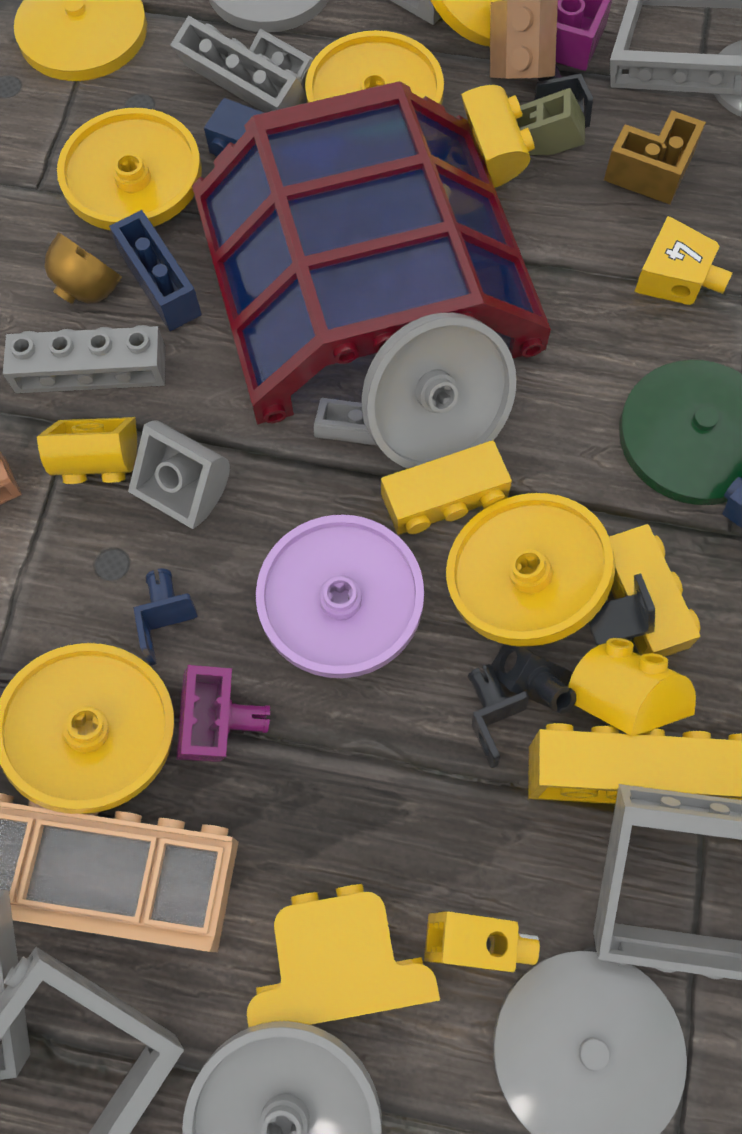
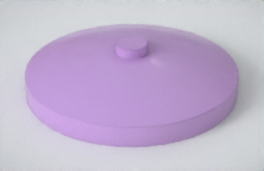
M354 515L319 517L292 529L268 553L257 580V612L264 632L273 647L294 666L311 674L328 678L361 676L371 673L391 662L406 648L413 638L423 611L424 583L420 567L412 551L398 535L384 525Z

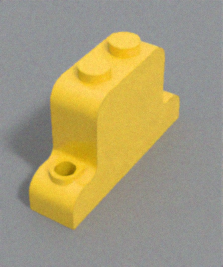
M363 884L337 888V897L319 900L318 892L292 896V905L280 910L274 921L281 983L256 988L257 995L253 997L247 1008L248 1028L274 1021H291L312 1025L440 1001L437 980L433 971L423 965L422 957L397 962L394 960L385 905L378 895L372 892H364Z

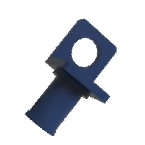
M162 568L158 569L160 582L156 580L154 570L145 576L151 603L133 607L140 649L150 666L157 664L151 630L198 617L190 594L186 593L175 596L172 573L170 570Z

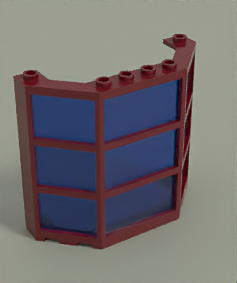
M401 81L253 115L244 125L246 132L235 144L230 142L213 161L215 167L205 179L199 177L192 185L257 425L265 422L277 423L286 417L294 415L291 395L325 366L335 363L347 364L359 357L377 353L384 343L402 327L431 314L459 313L471 316L495 332L511 337L509 350L512 358L521 356L533 357L547 348L551 331L550 325L468 120L460 115L457 117L452 116L446 112L444 106L427 96L424 98L412 93L408 85Z

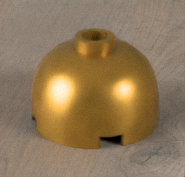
M59 232L50 244L45 256L47 276L57 285L53 292L70 304H73L76 299L87 304L98 303L108 297L122 278L113 269Z

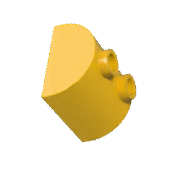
M485 85L462 93L461 96L468 123L494 188L509 182L525 170L530 162L529 151L534 150L535 146L528 127L520 130L516 119L522 117V111L516 95L508 98L504 88L501 86Z
M135 417L58 420L37 436L38 450L44 469L49 475H62L63 483L65 484L83 483L87 481L86 474H101L102 482L106 483L125 480V473L133 471L137 456Z
M623 638L608 639L606 643L591 649L580 660L569 682L568 687L572 688L576 693L575 706L632 737L693 716L695 713L696 693L689 678L667 668L668 659L662 655L653 653L639 655L634 653V644Z

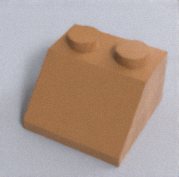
M502 0L491 2L490 78H542L555 76L558 0Z

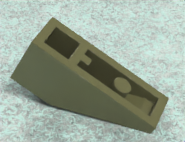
M571 88L520 105L522 117L516 119L520 130L528 127L535 146L534 150L529 151V155H554L585 144V116Z

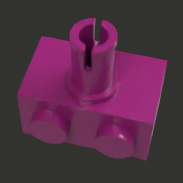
M188 665L183 674L176 760L220 762L226 757L227 737L230 730L268 732L270 719L266 718L270 716V706L232 704L230 699L232 668Z

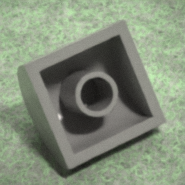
M158 420L150 421L144 424L128 492L194 529L209 516L222 496L228 481L230 464L225 457Z

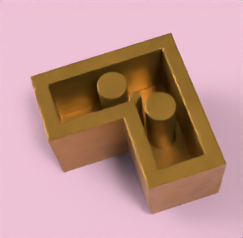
M672 110L659 136L625 124L611 151L604 181L671 204L695 153L706 122Z

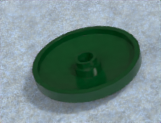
M682 360L654 369L634 386L621 413L619 438L627 462L646 485L665 497L687 504L716 505L728 501L724 497L725 492L738 477L742 478V373L711 361Z

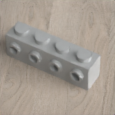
M188 15L170 44L186 67L265 113L307 102L306 92L301 85L303 81L297 74L289 69H281L263 54L259 53L257 55L237 39L225 37L208 23L204 25Z
M138 325L133 328L112 329L100 327L96 330L75 331L72 329H62L57 332L37 333L34 331H24L19 334H6L3 375L15 393L165 386L166 346L159 327Z

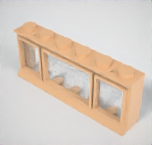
M0 793V890H9L12 920L207 952H218L238 848V841L233 837L227 836L229 829L203 824L201 832L184 830L185 822L168 818H159L157 825L141 823V815L121 811L115 812L114 819L99 817V812L67 814L46 809L30 800L28 806L13 804L14 796Z

